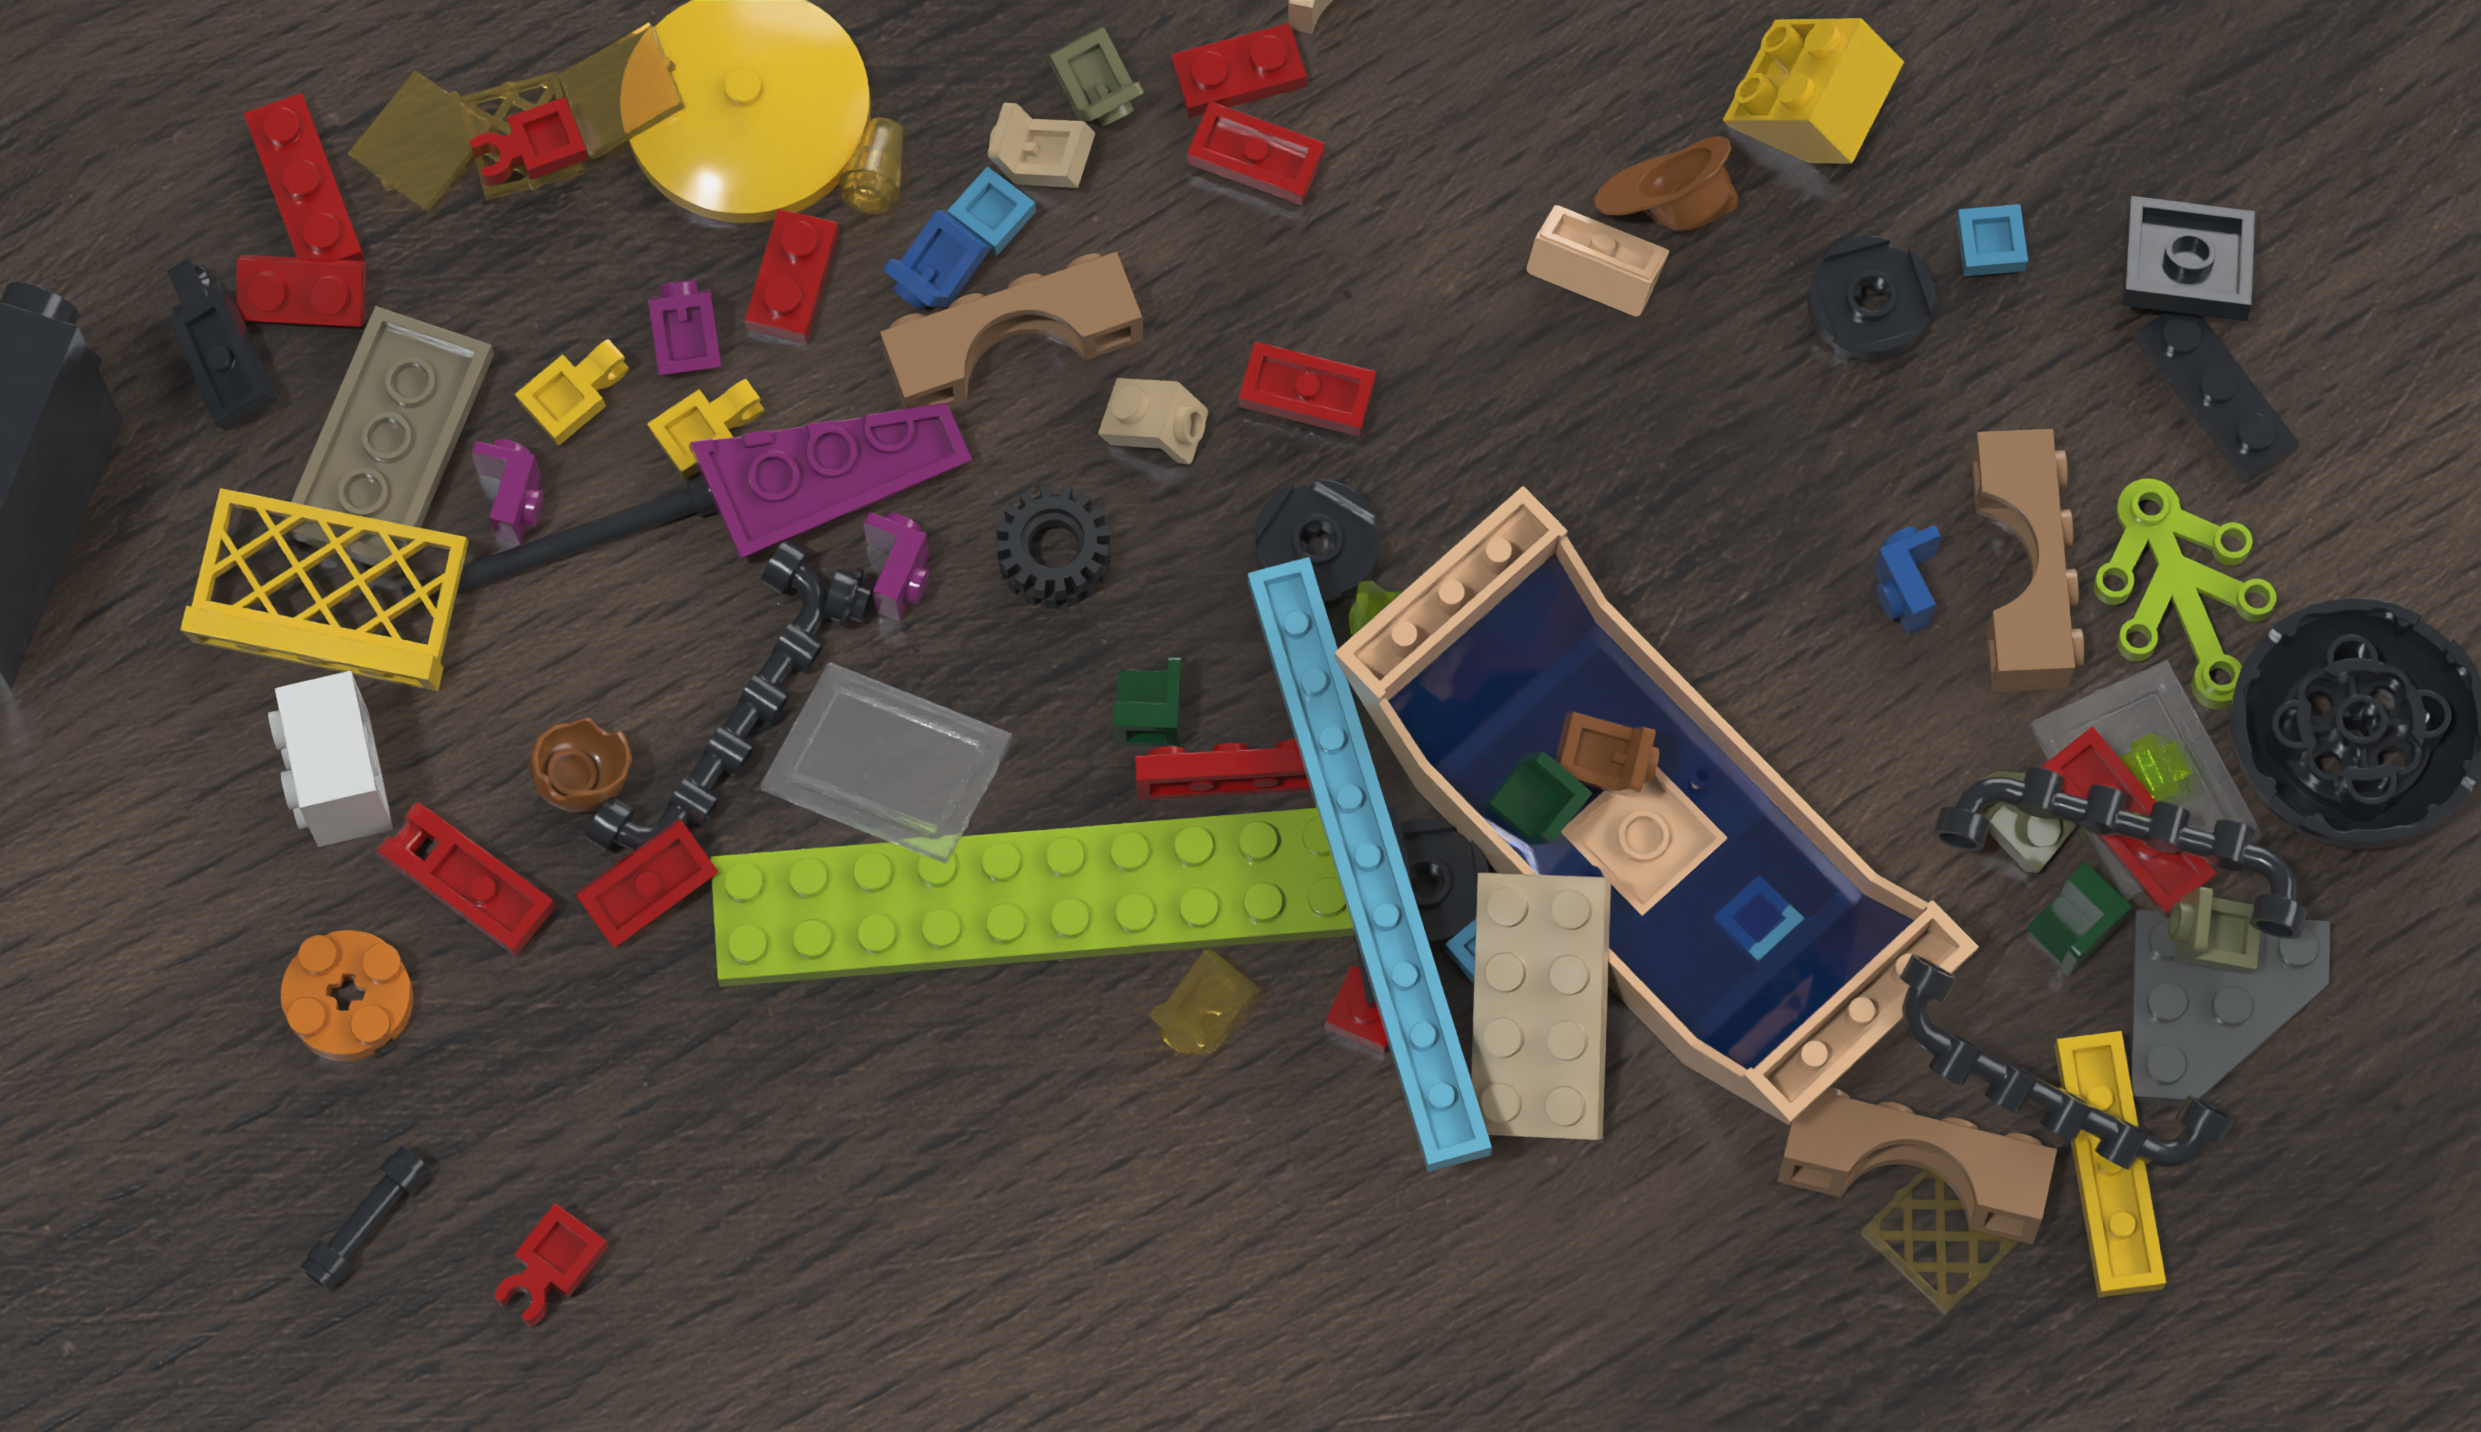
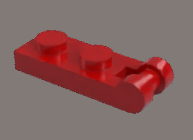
M415 802L403 816L407 823L394 838L387 836L375 850L376 855L394 871L409 878L516 957L556 908L554 901L431 810ZM428 839L435 842L437 846L426 860L423 861L414 853Z

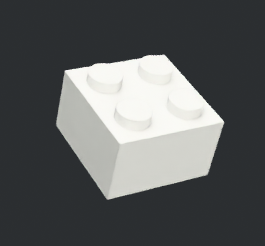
M342 672L275 688L279 710L268 712L276 749H281L287 770L281 772L286 802L289 810L293 809L298 828L309 827L318 847L394 830L369 712L352 672Z

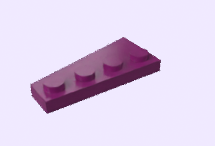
M947 402L868 414L866 417L835 422L829 420L810 423L806 426L790 429L745 433L743 436L718 440H700L690 442L689 444L691 453L739 561L779 545L786 539L791 540L970 464L972 461Z

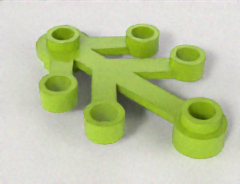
M2156 479L2134 481L2122 491L2118 499L2116 508L2117 518L2125 531L2111 561L2104 564L2098 570L2093 586L2094 592L2099 600L2109 605H2117L2126 601L2134 586L2132 570L2148 542L2158 567L2134 618L2127 621L2120 630L2117 638L2118 650L2123 657L2130 661H2143L2149 658L2158 641L2156 629L2171 599L2198 662L2191 681L2193 695L2200 704L2207 708L2215 710L2226 709L2231 706L2234 688L2242 665L2234 657L2223 653L2198 592L2235 608L2242 618L2251 622L2265 620L2271 614L2276 603V592L2273 586L2265 580L2251 579L2243 583L2184 557L2175 539L2176 536L2210 549L2220 563L2233 566L2242 563L2247 558L2252 547V535L2245 526L2235 522L2226 523L2221 527L2181 510L2177 494L2166 483ZM2143 500H2152L2159 505L2161 512L2156 515H2146L2140 510L2138 503ZM2227 536L2236 537L2242 543L2243 549L2238 552H2230L2222 546L2221 539ZM2109 575L2118 576L2123 580L2125 588L2121 591H2111L2103 584V578ZM2252 592L2259 593L2265 598L2267 605L2259 609L2253 608L2245 601V595ZM2131 632L2143 633L2147 637L2149 644L2144 648H2135L2128 643L2126 635ZM2217 668L2223 669L2230 674L2232 682L2227 685H2218L2211 680L2209 672Z

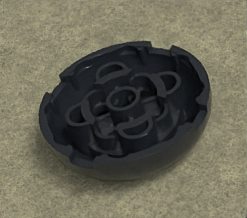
M2341 598L2327 600L2307 606L2282 619L2271 628L2270 632L2256 645L2247 657L2239 673L2231 702L2230 729L2234 753L2240 770L2256 797L2273 815L2293 830L2322 843L2345 848L2375 849L2397 845L2417 838L2440 825L2464 802L2481 774V678L2461 646L2454 639L2450 642L2436 629L2420 620L2421 614L2406 607L2377 599ZM2373 690L2382 693L2395 703V707L2386 712L2381 703L2370 697L2369 693ZM2314 694L2326 697L2331 704V713L2324 717L2311 715L2312 704L2306 698ZM2346 728L2358 729L2363 734V737L2355 736L2353 731H2348ZM2387 749L2398 752L2404 760V768L2400 769L2390 763L2379 766L2378 754ZM2321 755H2330L2339 762L2340 773L2335 775L2327 774L2315 765L2314 760Z

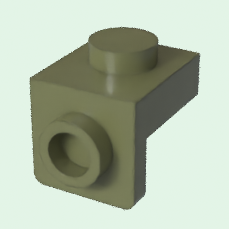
M1099 27L1046 55L1079 121H1092L1097 118L1101 127L1106 126L1134 111L1130 100L1144 93L1139 81L1132 82L1104 27Z
M1997 771L1983 779L2006 777L2024 781L2026 773ZM2000 802L1988 804L1980 813L1981 816L1990 822L1989 834L2025 872L2038 873L2077 826L2072 821L2057 817L2050 819L2034 817L2020 811L2016 806Z
M2200 886L2180 898V902H2176L2173 906L2168 927L2169 939L2176 941L2175 962L2250 974L2257 970L2261 931L2253 928L2249 923L2253 904L2213 898V890L2211 888Z

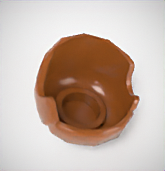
M587 717L570 724L561 723L553 725L536 739L528 768L538 793L547 803L569 813L595 812L601 809L609 798L619 795L631 765L632 755L626 736L622 731L607 732L597 726L592 718Z

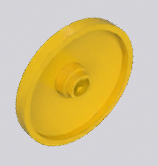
M692 0L667 15L645 37L631 61L623 90V116L628 140L634 157L646 177L664 196L677 205L700 216L723 222L758 223L775 220L778 209L797 213L815 204L829 194L849 173L859 157L869 129L871 113L869 85L864 63L858 49L840 24L822 9L806 0Z

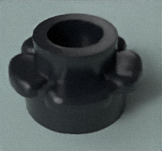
M860 568L856 574L838 569L834 577L823 616L840 622V628H846L850 619L862 622L865 616L873 586L862 583L864 571Z

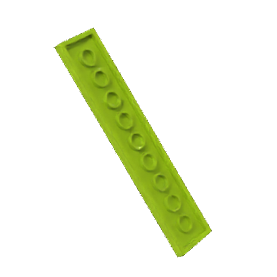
M1317 808L711 857V862L719 872L712 877L717 976L720 987L1354 936L1353 926Z

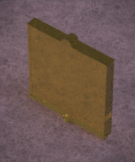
M650 23L558 74L587 153L593 159L598 158L686 108L672 74L676 67L675 63L665 56L656 30Z
M414 71L348 154L353 160L381 178V184L386 190L395 188L429 211L473 157L469 142L482 133H492L495 127L491 122L464 105L458 92L453 91L448 94L417 71Z

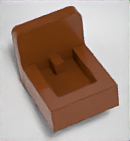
M1576 712L1566 713L1555 761L1583 785L1623 796L1639 793L1642 790L1643 784L1648 785L1651 782L1658 765L1659 749L1653 746L1656 730L1643 726L1633 729Z

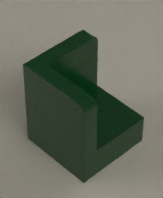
M1168 657L1167 671L1121 670L1118 673L1117 701H1114L1113 715L1115 746L1178 747L1182 684L1181 657Z
M1540 751L1523 755L1484 805L1533 846L1552 843L1592 792L1547 753Z
M2084 862L2067 878L2061 894L2028 925L2026 933L2071 976L2124 925L2132 906L2094 869Z

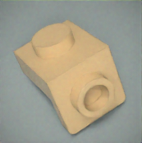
M1004 103L997 125L994 126L990 135L988 157L1015 185L1078 188L1095 132L1084 121L1032 119L1017 103Z
M1117 378L1098 434L1110 445L1161 448L1177 463L1190 464L1205 431L1208 409L1177 381Z

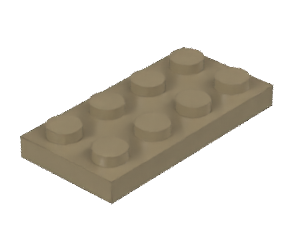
M375 306L291 502L421 528L494 356L492 345ZM307 521L284 534L286 537L318 548H322L331 542L320 524ZM330 526L337 538L349 531ZM367 533L344 547L351 559L372 566L377 565L392 555L381 536ZM392 539L398 550L411 543ZM399 564L389 570V572L401 575L403 571Z

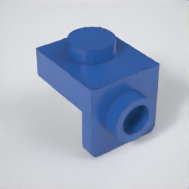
M936 210L901 260L890 259L883 268V271L897 281L893 290L914 307L921 310L926 305L949 308L950 304L955 301L991 250V247L946 211Z
M1935 525L1919 532L1916 527H1908L1892 534L1882 543L1883 547L1879 549L1874 572L1880 582L1876 586L1879 602L1890 620L1899 619L1907 635L1930 626L1936 603L1916 565L1932 559L1937 554L1941 535Z

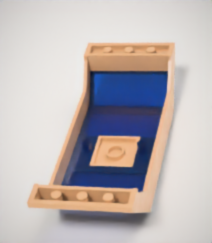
M1522 486L1334 653V659L1416 789L1470 843L1473 840L1481 849L1486 861L1498 873L1611 877L1608 987L1684 1065L1789 1125L1903 1020L1902 1004L1910 985L1902 981L1899 976L1912 954L1923 957L1952 974L1977 951L1979 946L1933 900L1927 903L1879 876L1606 600L1567 537L1568 531ZM1576 712L1633 729L1643 726L1656 730L1653 746L1659 749V760L1651 782L1648 785L1643 784L1641 792L1624 796L1584 785L1592 794L1552 843L1530 845L1484 805L1523 755L1544 751L1555 760L1566 713ZM1791 905L1805 919L1764 957L1757 961L1748 951L1756 942H1761L1786 919L1782 913Z

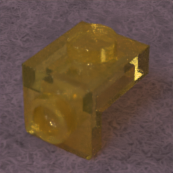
M1210 949L1203 951L1168 1001L1157 1004L1149 1014V1017L1162 1027L1158 1033L1172 1048L1185 1055H1190L1192 1052L1196 1055H1201L1217 1050L1261 989Z

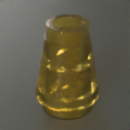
M887 118L871 119L840 176L839 183L843 189V200L850 207L858 211L870 214L883 213L889 209L890 204L897 200L900 195L902 138L904 130L897 122Z

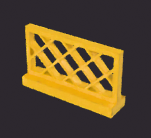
M220 488L192 606H186L180 630L193 643L338 672L351 671L353 675L438 692L444 669L440 662L469 540L463 536ZM233 507L257 511L269 528L267 532L239 550L227 533ZM269 514L287 517V519L275 525ZM304 521L320 524L331 542L299 562L283 538V535ZM330 526L349 531L337 538ZM366 533L381 536L392 555L363 574H360L344 547ZM392 539L411 543L398 550ZM276 540L293 567L261 587L245 559ZM225 543L231 555L220 561ZM426 546L450 550L445 573L422 587L405 560ZM338 552L354 579L323 599L306 572ZM238 564L255 591L234 605L212 602L211 596L216 578ZM399 564L416 591L384 611L367 584ZM297 577H300L316 604L294 618L279 615L268 596ZM361 589L378 616L356 630L340 627L330 608ZM440 590L437 608H435L429 596ZM262 601L269 613L249 608ZM421 601H423L434 618L428 645L402 640L391 622ZM323 613L330 625L312 622L311 620ZM385 626L392 637L372 633Z

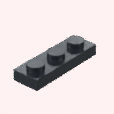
M2166 311L2136 331L2134 337L2136 344L2245 485L2296 453L2300 443L2202 316Z

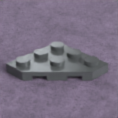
M2136 909L2132 917L2129 1076L2134 1103L2182 1106L2188 1095L2202 1100L2224 1077L2239 1064L2244 1063L2270 1040L2284 1024L2322 994L2329 984L2330 921L2305 920L2300 937L2295 939L2279 938L2261 932L2257 970L2250 974L2175 962L2176 941H2171L2168 934L2170 915L2165 918L2159 910Z

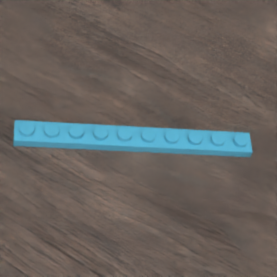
M1307 557L1247 573L1251 596L1427 1172L1491 1155L1492 1146L1346 676L1334 659V653L1338 649L1310 558Z

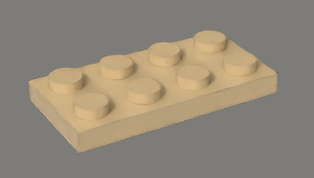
M1478 873L1471 1082L1488 1135L1587 1140L1603 1139L1611 877Z

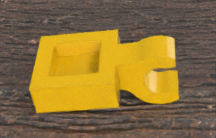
M607 339L599 344L576 367L562 354L515 393V396L521 406L559 446L606 407L603 398L597 391L612 386L623 378L630 369L623 362L625 357Z
M744 379L733 385L711 403L708 402L700 389H698L647 423V425L681 476L686 480L699 471L689 448L690 442L731 438L733 436L729 429L741 427L752 422L763 414L765 410L759 403L761 401L760 397L747 379Z

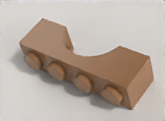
M1117 252L1105 256L1096 253L1087 254L1073 260L1064 270L1046 276L1038 273L1024 275L1011 282L1008 289L987 296L980 293L965 295L952 302L948 309L928 316L921 313L909 314L894 321L889 329L880 331L883 354L903 409L946 402L950 407L967 401L970 375L979 358L994 344L1015 335L1042 334L1056 338L1069 345L1084 360L1144 341L1142 315Z
M2053 429L1977 432L1971 452L1976 514L2001 523L2016 535L2028 554L2032 574L2030 585L2018 598L1994 610L1986 631L1991 691L2068 689L2075 667H2083L2084 640L2082 630L2072 629L2070 607H2077L2079 588L2076 569H2066L2064 547H2072L2073 543L2072 514L2070 509H2060L2059 488H2066L2067 458L2065 450H2055Z
M1829 1087L1790 1123L1777 1182L1841 1197L1857 1178L1872 1169L1895 1164L1915 1166L1935 1174L1952 1188L1964 1208L1969 1229L2033 1245L2042 1222L2057 1149L2043 1146L2038 1139L2029 1135L2011 1133L2002 1136L1978 1130L1976 1125L1964 1119L1944 1118L1940 1121L1916 1115L1910 1108L1898 1103L1882 1102L1875 1105L1850 1099V1096L1844 1091Z

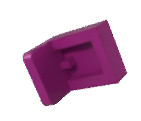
M495 440L493 445L476 441L471 455L477 472L480 475L501 480L489 517L496 540L520 546L526 527H535L537 525L543 507L544 492L538 490L542 476L536 457L530 454L526 447L509 440Z
M869 512L863 523L866 542L873 547L890 553L873 589L876 612L900 621L908 603L913 605L919 603L928 583L930 570L924 568L930 556L927 535L921 532V527L916 522L905 516L888 513L886 517H882Z

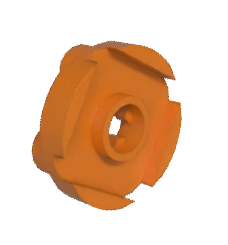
M342 930L331 932L325 936L315 935L302 943L298 954L292 959L284 974L281 986V1004L293 1033L313 1053L335 1061H357L375 1054V1049L385 1045L391 1037L394 1041L404 1030L413 1008V986L397 950L391 945L366 932ZM344 981H354L356 989L363 991L365 994L363 1000L352 1001L349 1005V1010H338L337 1000L330 997L332 990L341 987Z

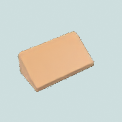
M1555 205L1535 238L1526 268L1527 272L1533 276L1632 316H1639L1648 302L1667 260L1669 250Z

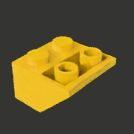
M1862 18L1775 20L1771 28L1764 35L1761 47L1745 78L1738 85L1735 97L1723 121L1730 128L1807 163L1852 164L1904 61Z

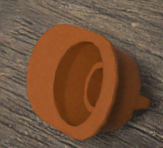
M1722 136L1706 138L1680 151L1652 158L1624 169L1599 188L1594 198L1596 209L1606 215H1625L1644 211L1658 225L1675 232L1693 230L1715 221L1734 211L1738 205L1737 193L1724 166V162L1731 151L1730 141Z

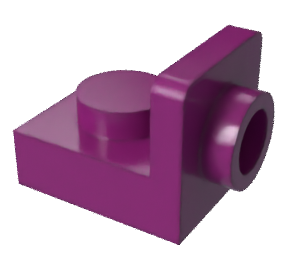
M696 279L660 284L661 295L649 297L648 299L658 374L664 375L721 367L711 289L698 290Z

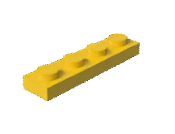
M2122 1031L2057 1039L2054 1048L2061 1088L2080 1097L2099 1110L2111 1116L2122 1118L2138 1127ZM2081 1130L2074 1142L2071 1141L2098 1297L2162 1290L2166 1285L2145 1162L2136 1158L2129 1170L2124 1169L2095 1152L2100 1139Z

